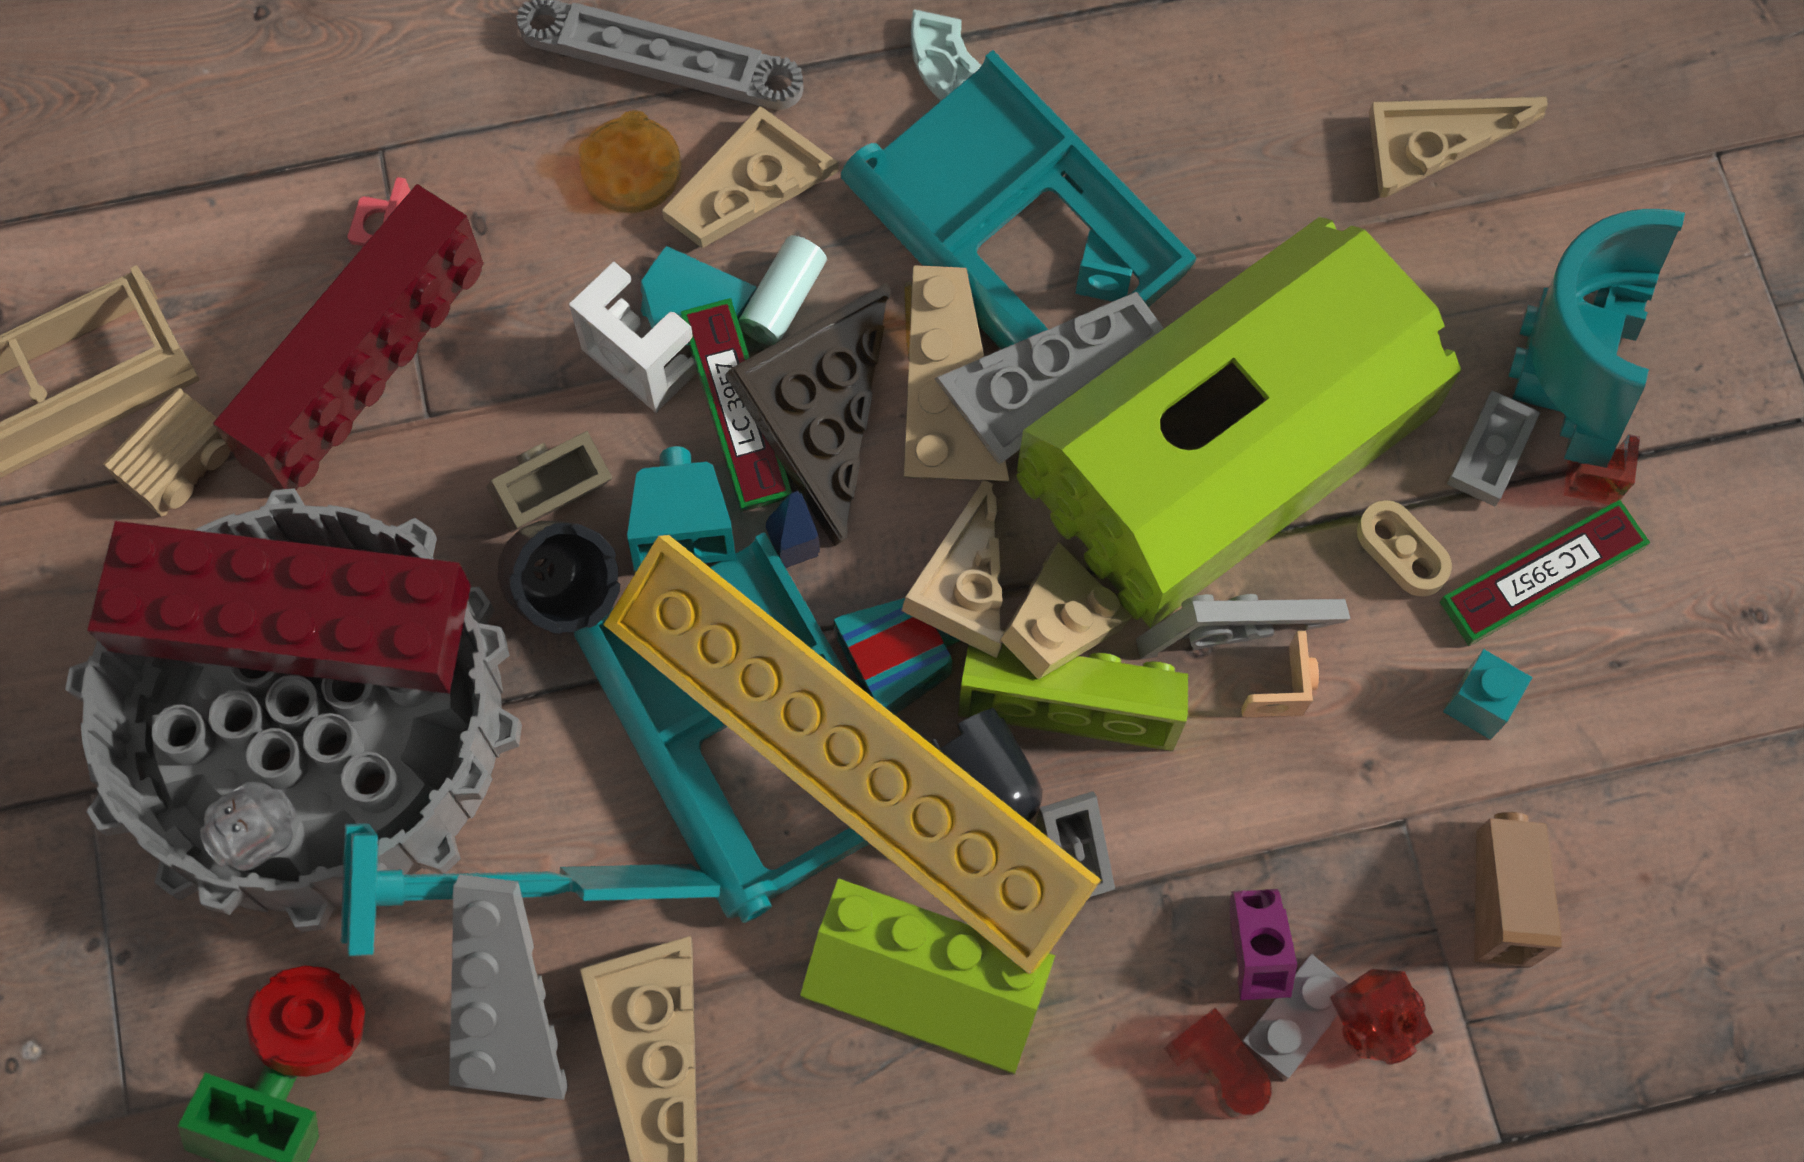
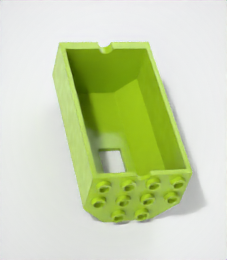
M1318 217L1025 428L1022 433L1017 479L1029 497L1034 500L1040 498L1051 511V521L1062 536L1066 539L1076 536L1087 546L1089 550L1084 553V559L1092 572L1100 579L1107 577L1119 591L1118 599L1121 605L1133 616L1132 618L1138 620L1141 617L1151 629L1182 606L1181 603L1184 600L1195 596L1434 416L1460 374L1461 367L1455 351L1449 349L1444 351L1441 345L1438 331L1445 327L1438 307L1365 229L1355 226H1349L1344 231L1337 230L1333 220ZM1231 362L1266 399L1257 408L1199 449H1179L1171 445L1161 432L1160 419L1163 413Z

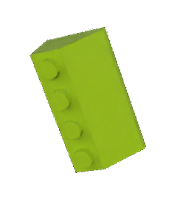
M1004 643L997 658L968 645L958 716L969 718L982 711L994 708L999 717L1003 718L1006 724L1173 751L1187 722L1188 674L1175 672L1174 666L1163 662L1151 661L1143 663V666L1121 663V659L1112 654L1092 653L1089 655V658L1077 656L1038 680Z
M838 878L818 931L800 997L1015 1075L1056 955L1049 953L1039 968L1029 975L969 924Z

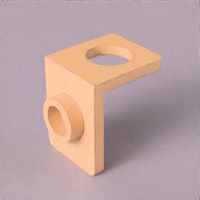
M1297 631L1289 645L1293 693L1248 695L1241 708L1242 717L1303 716L1313 701L1312 690H1317L1319 684L1318 662L1316 657H1309L1306 631Z

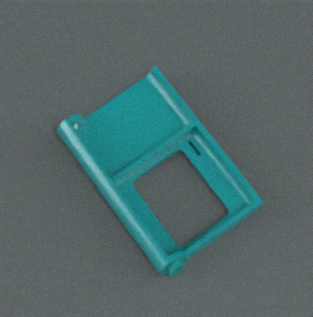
M994 50L985 56L983 64L975 73L885 149L882 150L877 143L865 145L849 158L841 171V179L923 266L961 267L967 269L977 323L1001 350L1049 329L985 263L977 251L984 242L1044 192L1050 191L1055 193L1127 268L1133 270L1132 273L1139 280V285L1130 294L1137 292L1148 308L1177 284L1196 261V256Z
M765 532L756 536L755 540L748 547L736 553V560L721 561L710 567L848 677ZM612 610L596 626L591 628L585 627L574 632L575 639L699 868L704 874L720 885V897H716L728 919L740 917L742 923H746L760 917L771 909L770 900L870 844L852 828H848L777 869L770 870L765 868L700 750L701 744L705 739L725 729L727 726L604 626Z

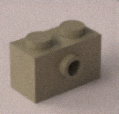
M585 431L550 450L545 443H542L516 457L520 465L490 480L486 488L512 534L522 527L604 486L613 477L588 431Z

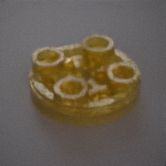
M629 110L621 117L605 122L596 128L588 138L584 139L579 146V163L583 183L591 197L610 210L622 213H638L650 210L663 203L674 192L680 180L681 158L674 137L665 127L649 119L642 111Z

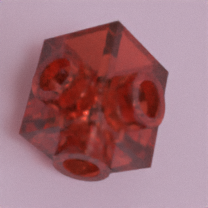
M1371 969L1330 996L1343 1024V1037L1348 1046L1357 1054L1358 1058L1385 1061L1386 1064H1396L1413 1056L1417 1051L1415 1045L1434 1033L1425 1015V1003L1420 994L1412 987L1405 971Z

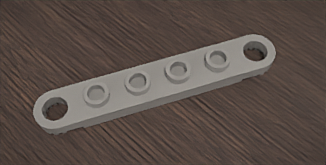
M531 0L529 2L525 1L523 7H520L518 10L517 23L522 39L528 45L538 49L774 110H783L794 106L803 94L804 87L800 67L798 68L795 61L791 62L787 57L782 59L780 56L774 57L762 54L761 50L574 2L568 4L558 0ZM540 15H550L556 19L554 25L550 26L551 29L545 28V32L542 29H539V32H537L536 28L532 29L530 23L535 17ZM776 75L785 76L792 81L791 87H787V91L785 89L782 90V93L778 90L774 93L772 89L769 91L768 87H765V83L769 78Z

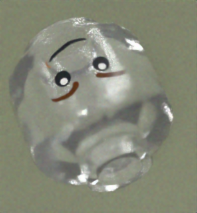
M247 782L208 806L204 814V826L200 829V836L209 855L222 867L232 866L241 871L252 870L284 851L290 845L293 838L291 821L296 818V813L291 801L281 790L274 789L270 791L258 782Z

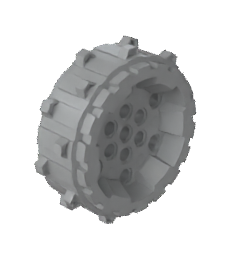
M295 488L273 490L265 506L260 507V510L249 511L239 515H235V513L227 515L195 529L196 531L434 559L433 554L437 541L434 531L416 518L397 527L392 524L389 527L380 520L372 519L369 514L350 508L328 505V507L305 506ZM479 586L470 588L450 694L363 683L365 684V690L357 700L342 702L343 692L348 686L358 682L269 671L261 678L250 679L252 669L109 652L97 640L93 655L89 656L88 661L69 668L65 688L72 696L83 702V723H80L82 744L88 764L90 781L98 786L97 790L99 793L86 811L97 830L105 836L131 832L138 839L136 842L160 861L154 883L176 899L181 900L199 891L200 904L206 909L228 915L238 906L268 912V910L287 911L294 926L301 932L324 930L333 910H337L336 907L342 906L345 824H370L377 833L378 870H402L403 875H412L423 868L424 870L428 869L445 874L461 859L455 836L467 820L474 817L493 780L491 773L496 757L499 758L501 753L517 748L520 744L522 724L519 718L503 710L501 705L503 687L498 665L510 655L502 628L487 625L495 612L491 602ZM303 697L309 698L308 707L302 714L295 717L286 716L287 709L293 701ZM244 712H253L252 721L244 730L231 732V725L238 715ZM188 727H196L194 739L189 744L175 747L176 738L182 730ZM338 735L347 736L346 745L341 752L331 756L323 754L325 744L329 739ZM281 750L291 751L290 759L284 767L276 771H268V762L276 752ZM376 773L385 774L384 785L379 791L370 795L361 794L362 783L367 777ZM231 799H234V800H235V804H236V811H235V812H233V803H232V800H231ZM271 803L272 807L269 817L261 824L249 825V816L252 810L260 804ZM232 807V812L225 815V808ZM238 819H242L247 824L248 833H246L244 824L238 822ZM214 820H215V823H216L218 829H219L225 836H227V837H223V836L216 830V828H215V826H214ZM234 824L240 826V830L237 833H234L231 829Z

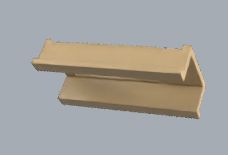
M137 265L130 268L131 273L0 335V375L20 366L31 388L29 395L32 400L38 402V404L0 422V478L171 395L177 387L183 389L200 380L192 363L178 344L156 301L158 297L149 280L145 278ZM131 311H137L155 347L46 399L47 391L38 384L28 361Z

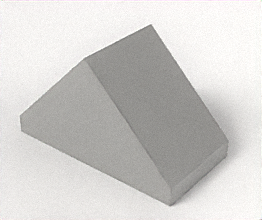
M1094 791L1040 807L1035 827L1101 879L1090 897L1114 890L1115 885L1098 800Z

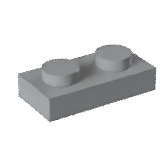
M1492 390L1484 403L1447 485L1495 507L1505 491L1541 412Z
M1311 954L1295 974L1291 998H1275L1240 1045L1283 1081H1286L1357 990Z

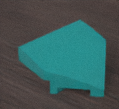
M666 246L641 280V312L643 316L648 318L651 328H653L669 312H674L680 317L681 311L731 298L737 319L739 320L757 287Z

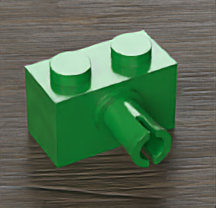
M264 1065L253 1089L205 1072L178 1124V1130L185 1151L215 1162H308L319 1138L316 1112L286 1101L297 1076L283 1075Z

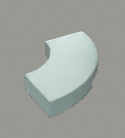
M914 9L911 21V49L914 62L924 83L941 101L975 73L981 64L965 48L961 38V19Z

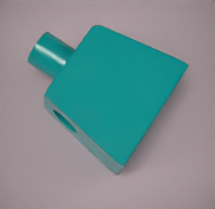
M674 446L666 448L660 453V467L642 468L636 473L627 532L634 571L638 570L657 537L662 535H670L703 563L736 560L731 520L713 464L709 462L692 463L689 450Z

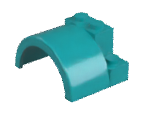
M1669 209L1630 210L1611 215L1592 224L1582 231L1564 251L1549 288L1544 287L1538 306L1527 305L1519 335L1528 337L1526 348L1516 347L1508 377L1517 379L1512 399L1560 411L1565 415L1559 435L1568 438L1564 459L1606 470L1643 393L1649 369L1635 365L1617 356L1620 338L1637 340L1648 313L1645 311L1646 302L1652 299L1659 273L1678 231L1682 229L1685 212ZM1595 291L1592 304L1583 299L1584 296Z

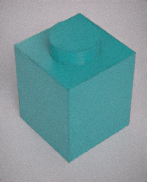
M1483 649L1468 667L1443 712L1491 740L1508 722L1533 677Z

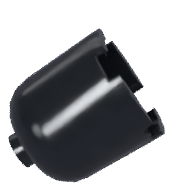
M538 521L522 527L506 542L498 559V582L504 599L518 614L529 622L552 633L575 632L585 627L591 628L596 626L612 610L620 592L615 550L600 533L581 524L563 521ZM545 559L540 566L535 565L538 560ZM533 571L540 572L542 578H537Z
M994 708L982 711L958 723L957 727L962 735L943 747L939 746L936 739L929 742L1028 822L1037 814L1042 803V787L1039 779L1005 720L999 717Z

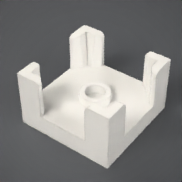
M613 261L569 303L579 342L586 354L657 413L697 373L694 359L692 357L688 359L683 354L678 355L664 368L692 339V329L676 313L669 312L641 339L635 333L641 326L640 318L630 310V306L625 300L621 298L607 310L605 306L631 282L630 274Z

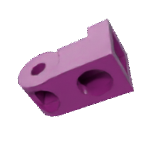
M1279 890L1232 891L1230 895V925L1239 971L1237 983L1240 1000L1291 998L1297 960L1286 909H1283Z

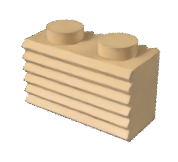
M177 387L103 465L116 481L163 517L167 515L169 509L179 508L186 503L192 495L194 485L197 484L198 479L205 475L206 470H214L220 467L228 458L231 450L212 424L217 418L181 388Z

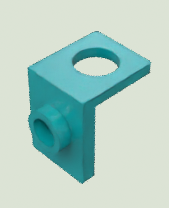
M1089 230L1083 259L1080 263L1075 294L1114 302L1127 296L1133 270L1127 268L1091 230Z

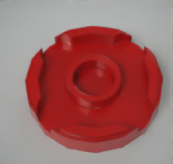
M307 965L282 970L272 976L270 983L265 985L260 992L258 988L252 996L246 1015V1031L250 1048L265 1066L283 1075L301 1077L330 1072L348 1060L361 1042L365 1023L363 1002L360 992L352 983L350 986L346 981L340 979L339 973L329 968Z

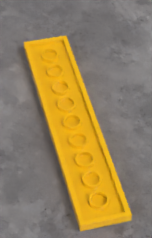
M670 535L657 537L605 621L604 626L1029 975L1038 969L1098 886L1101 879Z

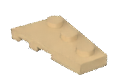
M760 106L662 209L663 218L690 240L704 248L838 172V161Z
M1058 542L1045 559L1041 571L1033 580L1028 594L1019 605L1000 640L1039 680L1120 632L1133 616L1120 604L1118 597L1111 590L1103 587Z

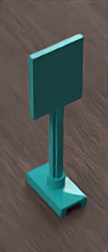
M345 824L341 943L347 944L349 956L374 954L377 906H402L403 901L453 899V886L459 874L519 882L522 898L550 897L565 892H574L583 901L720 897V885L692 864L560 867V874L540 871L403 875L402 870H378V835L370 824Z

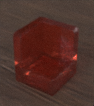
M1628 434L1619 447L1615 449L1607 468L1568 460L1563 496L1608 505L1619 499L1621 500L1635 484L1640 436Z

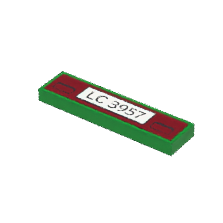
M728 298L681 311L680 317L692 329L693 337L688 342L740 511L744 512L785 500L792 493L785 468L725 376L729 369L750 358L732 299Z
M1619 499L1444 595L1439 603L1467 645L1471 646L1644 550L1651 542Z

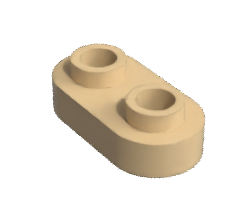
M1386 500L1378 501L1365 510L1357 526V537L1362 547L1409 594L1430 596L1438 592L1448 580L1452 570L1451 558L1446 549L1399 503ZM1375 528H1387L1392 538H1380L1376 534ZM1421 565L1425 567L1429 576L1426 578L1416 576L1412 566Z

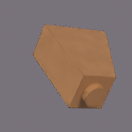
M1497 813L1494 815V818L1488 819L1476 831L1474 962L1531 968L1562 948V934L1547 823L1528 822V815L1522 813Z

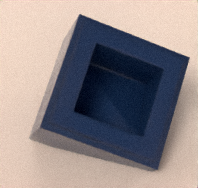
M796 491L791 493L766 521V530L771 543L785 568L818 557L820 552L819 535L802 493L799 494Z

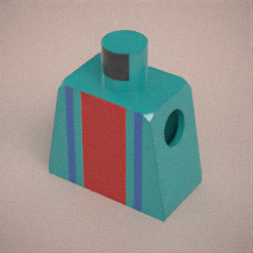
M905 598L845 614L834 619V636L861 689L894 715L951 675L953 661L947 647L961 641L903 612L902 607Z

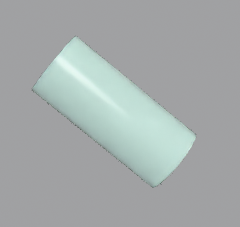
M794 235L788 236L739 318L740 328L752 339L762 344L772 346L780 342L827 261L825 253L817 245L805 238Z

